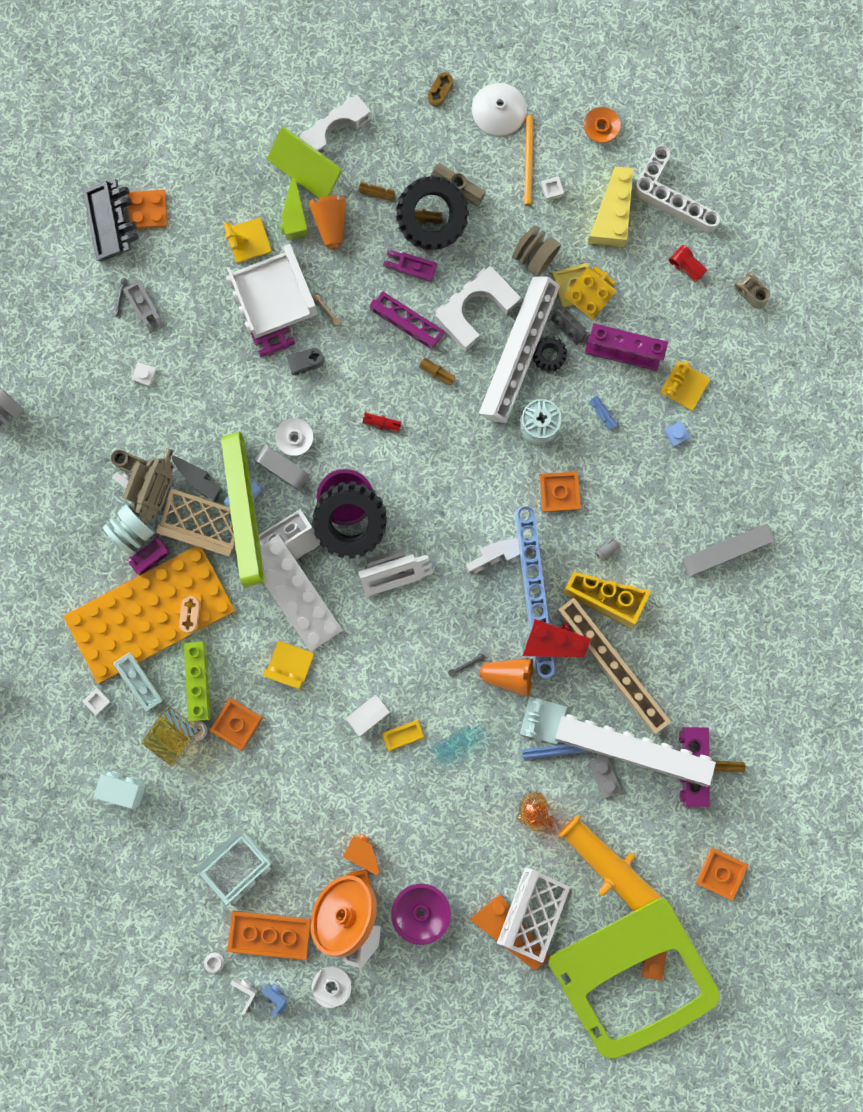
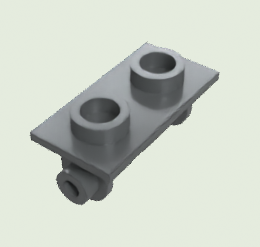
M561 307L555 311L550 320L577 345L588 334L587 328L578 320L573 324L571 321L575 317L566 308L563 309Z

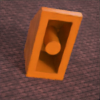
M361 833L359 836L355 834L343 857L378 876L380 869L373 845L369 842L370 838Z

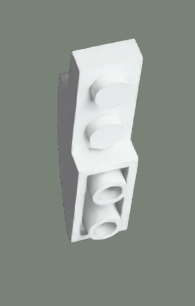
M518 538L499 541L480 548L479 553L482 557L465 566L468 573L473 572L476 574L484 570V565L488 563L494 565L500 562V557L502 556L506 563L509 561L511 563L519 561ZM528 548L525 553L528 552L530 555L534 553V550Z

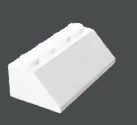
M301 509L259 534L260 546L274 536L279 535L295 560L314 550L320 545V540L316 539L315 531Z

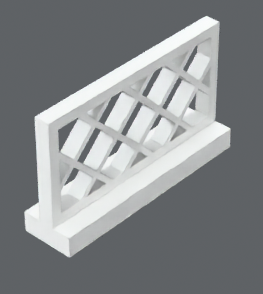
M525 868L497 944L543 963L570 886L547 877L534 869ZM538 878L544 880L546 888L538 892L536 883ZM557 886L563 888L561 897L555 899L552 889ZM548 891L551 901L543 905L540 894ZM536 897L540 907L531 910L529 901ZM553 904L555 909L554 916L548 918L545 908ZM541 910L545 920L536 924L533 913ZM529 916L533 926L524 929L522 920ZM546 923L548 927L547 935L541 937L538 927ZM534 929L537 939L529 943L525 933ZM522 935L525 945L519 948L513 946L516 937ZM538 942L541 946L539 957L533 954L530 947Z

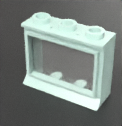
M241 827L194 870L202 876L223 900L225 905H227L229 902L234 904L242 897L240 894L242 890L246 888L248 891L257 883L254 879L259 875L265 876L271 870L269 866L273 862Z

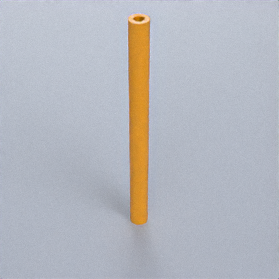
M527 115L524 205L531 206L533 116Z

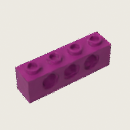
M682 727V731H679V742L682 743V749L690 751L689 745L694 741L697 743L698 749L692 755L700 757V755L709 756V727ZM679 779L680 782H683V790H680L679 793L680 802H683V806L710 807V786L698 785L697 791L692 792L690 790L691 782Z

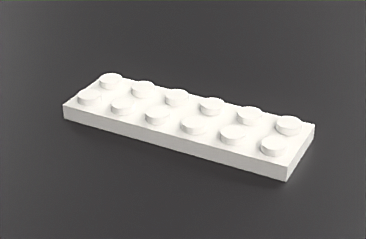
M276 535L262 544L260 548L265 576L264 584L310 652L343 631L280 536Z

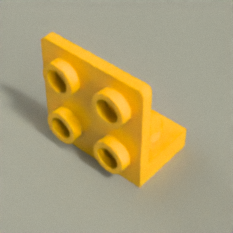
M278 641L268 669L264 670L262 676L301 690L314 653Z

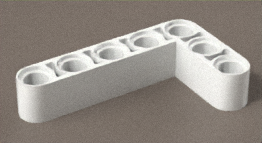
M664 145L656 147L637 181L634 190L636 197L703 232H713L720 222V216L717 212L657 182L669 160L670 150ZM657 155H662L665 159H659ZM652 170L656 175H651L648 171ZM640 186H645L648 190L644 191L640 189ZM661 194L664 199H659L656 195ZM673 203H678L681 207L677 208ZM694 211L697 216H692L689 212ZM709 219L713 221L714 224L710 225L706 222V220Z

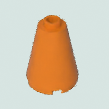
M340 196L320 197L319 202H314V199L310 200L309 206L324 246H328L330 250L340 248L339 245L343 244L346 197L343 196L342 199H340Z
M530 658L488 662L480 667L479 677L482 678L484 683L529 697L533 683L531 682V677L534 673V662Z

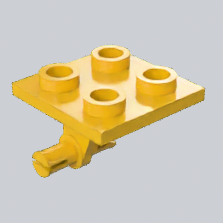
M261 217L231 226V222L223 224L226 231L225 238L229 241L236 263L272 253Z
M597 265L592 270L587 267L564 297L593 320L617 292L612 287L616 281L609 277L606 271L603 272L598 268Z

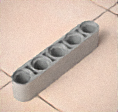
M767 523L683 558L682 561L690 577L775 542V539Z

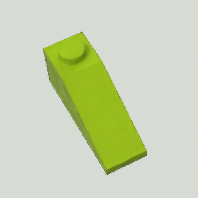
M295 177L291 178L281 216L283 224H279L281 234L286 235L287 241L309 236Z

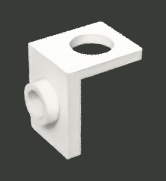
M234 977L230 984L251 996L241 1013L244 1015L258 990L252 987L253 984L248 980L242 979L241 981Z

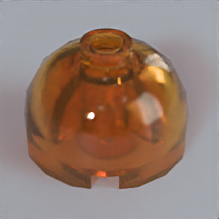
M537 791L526 795L520 802L519 814L517 815L522 825L524 824L528 829L536 832L550 829L554 825L553 815L549 816L546 808L550 807L541 792L537 793Z

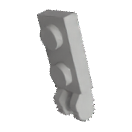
M139 280L123 289L150 334L154 332V328L147 319L154 316L160 328L164 327L163 322L158 316V311Z

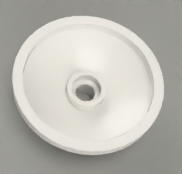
M494 83L484 87L477 93L472 104V115L476 125L485 133L493 136H506L514 133L522 126L527 114V105L523 95L515 87L505 83ZM501 102L503 105L498 106L497 103Z

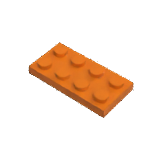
M233 910L227 952L307 960L311 918Z

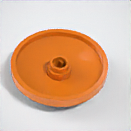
M348 875L333 880L321 892L312 911L311 935L316 947L322 953L336 958L346 957L356 952L368 939L377 913L376 897L371 886L358 877Z

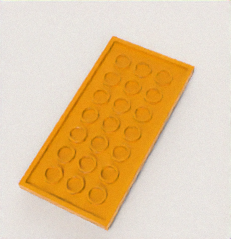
M194 546L63 617L97 684H100L119 674L113 663L129 652L140 663L236 612L204 549ZM187 596H193L200 602L198 627L193 633L183 632L179 627L181 604ZM193 600L186 604L189 607V613H191L192 607L196 606ZM188 616V622H184L187 630H189L190 626L194 625L190 622L191 616Z

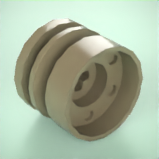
M534 225L520 239L512 258L515 260L521 258L520 264L522 265L531 260L528 270L536 276H540L553 261L562 244L552 237L543 242L546 232L541 231L539 233L540 228Z

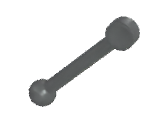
M122 278L120 281L121 288L116 308L112 311L116 316L120 314L119 308L124 292L123 289L128 283L126 278Z
M480 653L475 659L456 669H450L448 672L449 676L453 677L457 672L473 663L483 661L485 656Z

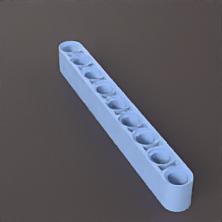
M522 506L515 512V521L529 629L531 632L535 619L549 623L535 513L531 507ZM524 509L529 512L527 520H522L520 517V513ZM525 529H530L532 532V536L528 540L523 537ZM528 548L534 550V556L531 559H528L525 555ZM531 567H534L537 571L534 578L528 576V570ZM536 586L539 589V594L537 597H532L530 590ZM535 606H540L542 609L539 616L533 615ZM533 656L536 673L543 678H550L555 672L554 658ZM543 664H548V672L542 674L540 667Z

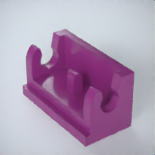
M157 536L152 542L132 557H129L127 561L135 573L140 576L171 554V552L160 537Z

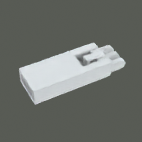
M411 554L358 571L365 595L368 597L421 580V577L430 575L433 571L428 555L414 558V555Z

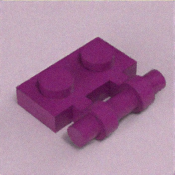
M289 326L256 339L253 333H251L255 345L263 344L265 347L258 350L260 357L266 355L269 357L274 355L273 353L276 351L289 349V346L296 344L293 337L285 339L284 335L291 332ZM279 337L280 342L270 346L268 341Z

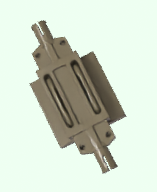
M166 448L163 458L149 460L146 465L136 462L122 497L131 501V511L138 514L140 520L145 525L148 519L154 520L157 511L161 510L174 475L171 474L174 465L170 462L174 452L172 449Z

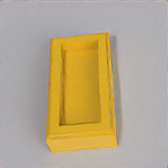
M418 720L382 733L388 751L425 738Z

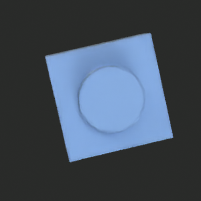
M681 421L664 430L673 447L691 437Z

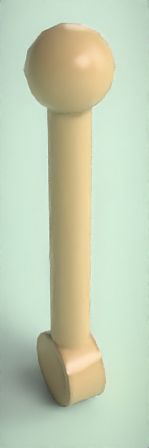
M314 295L313 300L318 302L332 318L333 324L339 326L341 323L340 319L330 312L320 300L319 295Z

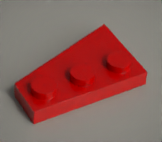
M535 619L522 656L585 657L591 638Z

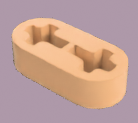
M193 596L185 597L181 604L179 627L186 633L195 632L199 622L200 602ZM193 600L196 606L192 607L191 613H189V607L186 604ZM188 616H191L190 622L194 625L190 626L189 630H187L184 622H188Z

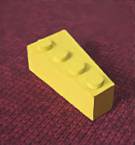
M615 166L587 244L625 246L628 236L633 168Z

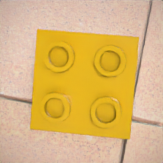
M677 361L660 393L693 411L711 379L691 368L689 362L684 361L682 363Z

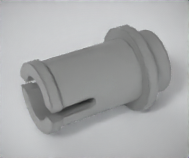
M611 538L601 548L598 547L595 554L601 561L608 560V556L620 548V545L614 538Z

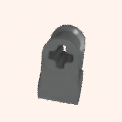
M318 348L295 352L287 356L292 375H299V372L303 374L320 368L325 362L324 356ZM314 355H317L316 362H314L313 360Z

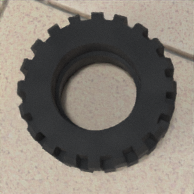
M437 175L421 177L408 185L400 195L396 205V222H398V228L405 236L404 238L410 241L412 245L424 250L442 249L456 242L464 233L463 230L468 224V201L464 198L462 189L459 190L456 187L457 184L453 181H448V178L437 177ZM428 195L439 196L447 203L449 208L448 222L438 231L423 229L415 218L417 203Z
M350 481V484L341 482L338 486L333 485L327 492L321 495L315 506L312 516V528L315 529L314 535L316 539L320 540L319 544L323 548L326 546L328 552L332 555L335 552L339 554L338 557L344 558V555H347L349 559L355 558L356 555H360V557L365 556L368 551L372 552L376 545L382 541L387 524L386 507L383 506L381 497L376 495V491L373 489L369 490L367 485L363 483L357 485L356 482ZM343 504L359 506L368 516L366 529L362 533L353 536L340 533L332 524L334 510Z

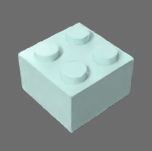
M108 771L107 774H100L93 798L131 809L140 807L146 784L142 783L141 778L134 776L124 778L123 773Z

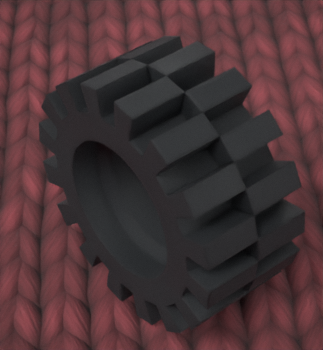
M546 336L545 339L543 337L540 339L533 354V362L536 363L537 368L540 367L542 371L547 370V372L553 370L554 372L564 365L567 357V348L565 349L566 345L561 343L562 340L560 338L557 340L555 336L552 338ZM553 348L557 353V357L552 361H548L542 355L543 350Z

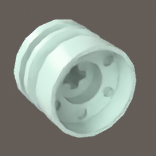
M536 399L530 402L524 408L520 420V431L523 437L536 445L552 441L557 435L562 422L559 408L552 401L546 399ZM541 417L542 419H545L544 423L541 424V421H538V418Z
M126 504L118 512L122 521L119 522L111 518L110 522L115 528L106 523L103 529L118 548L124 550L129 555H133L135 549L132 545L138 549L141 547L137 538L140 537L142 540L147 541L155 534V530L148 522L145 525L140 520V516L132 512L130 505Z

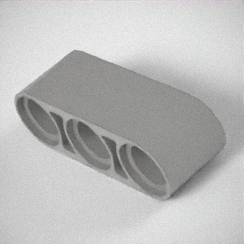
M264 445L254 459L257 464L262 465L263 468L273 475L279 476V479L291 487L293 486L297 491L302 488L310 476L303 469L267 445Z

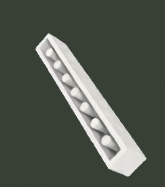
M549 277L532 278L479 414L492 422L507 423L557 296L560 285Z
M567 714L566 717H561L555 738L557 742L698 785L710 786L716 762L711 761L712 758L709 756L700 755V757L692 755L693 752L681 749V751L673 749L672 745L665 743L657 745L654 744V740L645 737L642 740L634 738L635 735L632 733L623 732L621 734L615 732L616 729L609 726L601 728L596 726L597 723L585 720L584 723L578 721V718L573 715Z

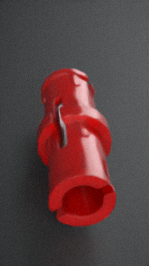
M367 412L364 413L365 417H363L362 424L378 427L379 430L386 429L397 433L400 432L402 421L386 418L385 415L377 416Z

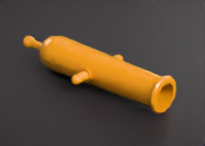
M580 815L573 817L559 832L558 837L564 838L604 880V885L599 890L600 896H605L612 889L632 911L658 898H662L631 868L630 864L634 861L635 854L629 853L625 859H621L580 820Z

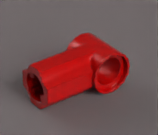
M681 245L669 258L671 265H675L677 270H682L695 283L708 270L694 258L693 252L685 245Z

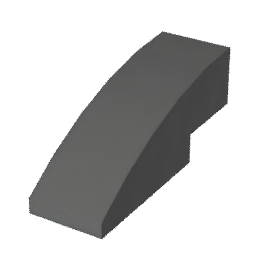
M173 455L171 459L183 477L198 492L217 503L223 489L207 480L210 474Z

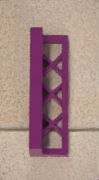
M382 291L377 300L374 299L370 304L372 312L432 351L445 333L444 330L384 291ZM386 298L389 300L392 308L382 305L380 303L382 299ZM403 309L406 311L407 318H402L395 313V310ZM410 320H420L423 328L419 329L410 323ZM434 329L439 334L436 338H433L426 333V330Z

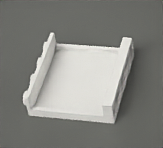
M290 244L283 246L284 253L243 269L231 272L230 267L227 268L229 275L226 277L230 287H235V291H233L236 302L240 301L242 305L238 307L242 318L246 317L248 322H245L248 333H253L255 339L318 315L316 305Z

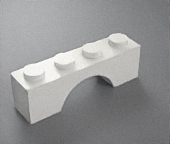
M355 95L353 98H348L341 107L333 109L329 116L318 120L310 130L303 131L299 138L323 155L328 151L326 140L334 128L347 125L358 129L371 119V111L360 97Z

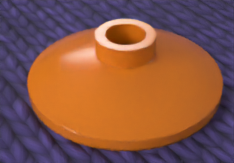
M594 108L588 112L584 119V131L595 142L606 143L612 141L620 131V119L616 112L610 108ZM603 125L605 129L601 130L598 126Z

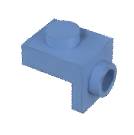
M268 983L262 994L277 1004L271 1014L275 1017L277 1013L281 1015L288 1004L285 1001L288 997L282 993L283 990L278 985Z

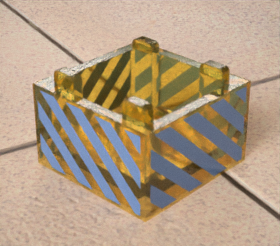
M169 707L159 715L141 744L173 767L183 758L201 730L173 708Z

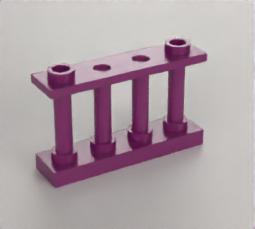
M593 323L584 353L657 371L660 360L664 361L668 341Z

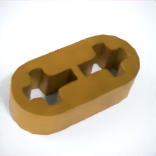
M443 72L437 76L428 92V102L430 105L438 107L445 101L453 86V78L449 73ZM448 79V83H445L442 88V81ZM439 91V99L433 100V96H436Z

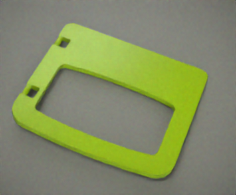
M658 898L552 954L549 958V966L558 979L595 1047L606 1058L615 1059L658 1041L698 1019L713 1009L719 1002L720 993L716 983L672 906L665 898ZM670 949H676L701 990L700 995L650 1025L616 1039L610 1038L586 997L587 993L611 977L643 960ZM566 972L571 979V982L565 984L561 977ZM598 1026L600 1032L602 1033V1035L597 1038L594 1032L592 1031V1028Z

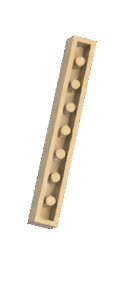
M572 598L559 608L557 613L567 623L572 632L591 638L587 651L652 734H657L671 723L575 598Z

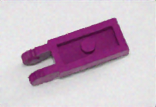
M388 250L386 255L399 260V263L384 261V267L432 283L438 263L404 252L399 253Z

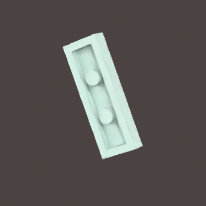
M131 652L113 663L145 711L163 701Z

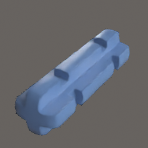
M598 396L593 397L589 401L590 405L593 408L595 407V412L606 423L605 426L608 430L614 429L618 425L614 418H611L612 415L605 405L601 404V399Z

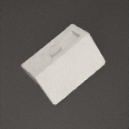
M374 695L349 715L346 720L360 737L390 712L378 696Z

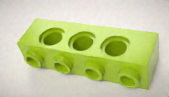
M184 643L188 721L211 720L207 643Z

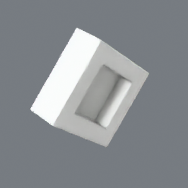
M559 176L541 181L546 201L564 196Z
M138 362L131 380L150 387L157 369Z
M116 472L112 477L126 489L130 479L129 476L125 473L121 476Z
M96 688L82 701L95 715L101 713L111 703L99 688Z

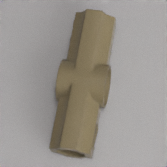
M438 163L431 175H437V177L448 178L447 180L450 182L463 184L457 188L459 190L462 189L464 198L475 206L480 205L486 194V191L468 181L463 174L455 173L441 163Z

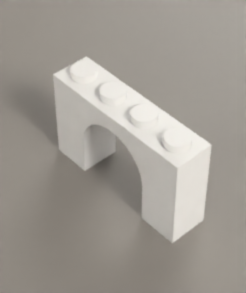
M491 266L487 269L483 268L477 274V278L474 281H468L459 294L457 292L453 294L448 304L445 306L441 305L435 311V321L465 352L479 340V334L465 320L462 314V308L469 299L477 296L487 297L505 315L510 313L521 301V297Z

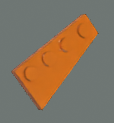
M499 894L469 920L498 941L510 906ZM530 931L525 933L529 943L536 940ZM522 935L516 937L513 946L518 948L524 946L525 942ZM536 943L530 947L533 954L539 957L541 946L539 943ZM505 947L533 970H536L550 958L546 953L544 961L541 963Z

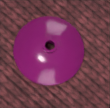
M338 469L330 472L322 479L316 498L318 502L324 492H327L333 485L338 486L341 482L350 484V481H353L357 485L362 483L367 485L369 490L373 488L369 480L360 472L352 469ZM343 504L334 510L332 522L338 525H353L365 519L367 514L357 505Z
M419 883L406 887L397 895L392 905L391 919L396 932L405 941L416 945H426L437 941L446 932L451 919V909L447 898L439 889L429 884ZM419 909L425 911L423 916L418 915L417 911Z

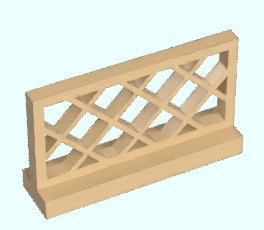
M171 488L161 524L158 526L156 533L228 557L232 556L235 550L233 525L229 524L225 516L231 513L230 507ZM175 494L182 496L185 502L177 508L173 502ZM198 501L203 509L194 514L190 503ZM187 506L191 516L182 520L178 509ZM214 506L218 508L221 515L212 520L208 509ZM172 512H175L179 519V522L174 525L167 523L168 515ZM205 512L209 522L200 525L196 515ZM223 517L227 528L218 531L214 521ZM193 518L197 528L189 530L184 522ZM211 523L215 534L207 536L202 527ZM229 529L232 535L231 542L223 541L220 533Z

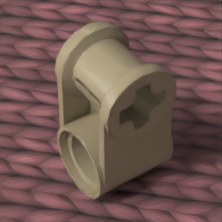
M748 272L744 279L734 284L736 291L754 308L764 307L770 297L769 290L752 272ZM756 295L762 296L764 300H758Z
M116 450L111 454V462L118 469L129 475L132 474L136 462L144 465L147 464V461L133 456L123 450ZM121 455L125 456V461L122 464H117V458Z

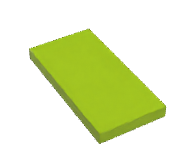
M281 127L267 157L268 161L291 178L295 177L299 184L318 198L331 195L343 171L342 168L286 127Z

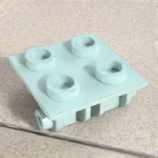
M529 696L520 734L558 744L555 738L561 717L565 716L567 706Z

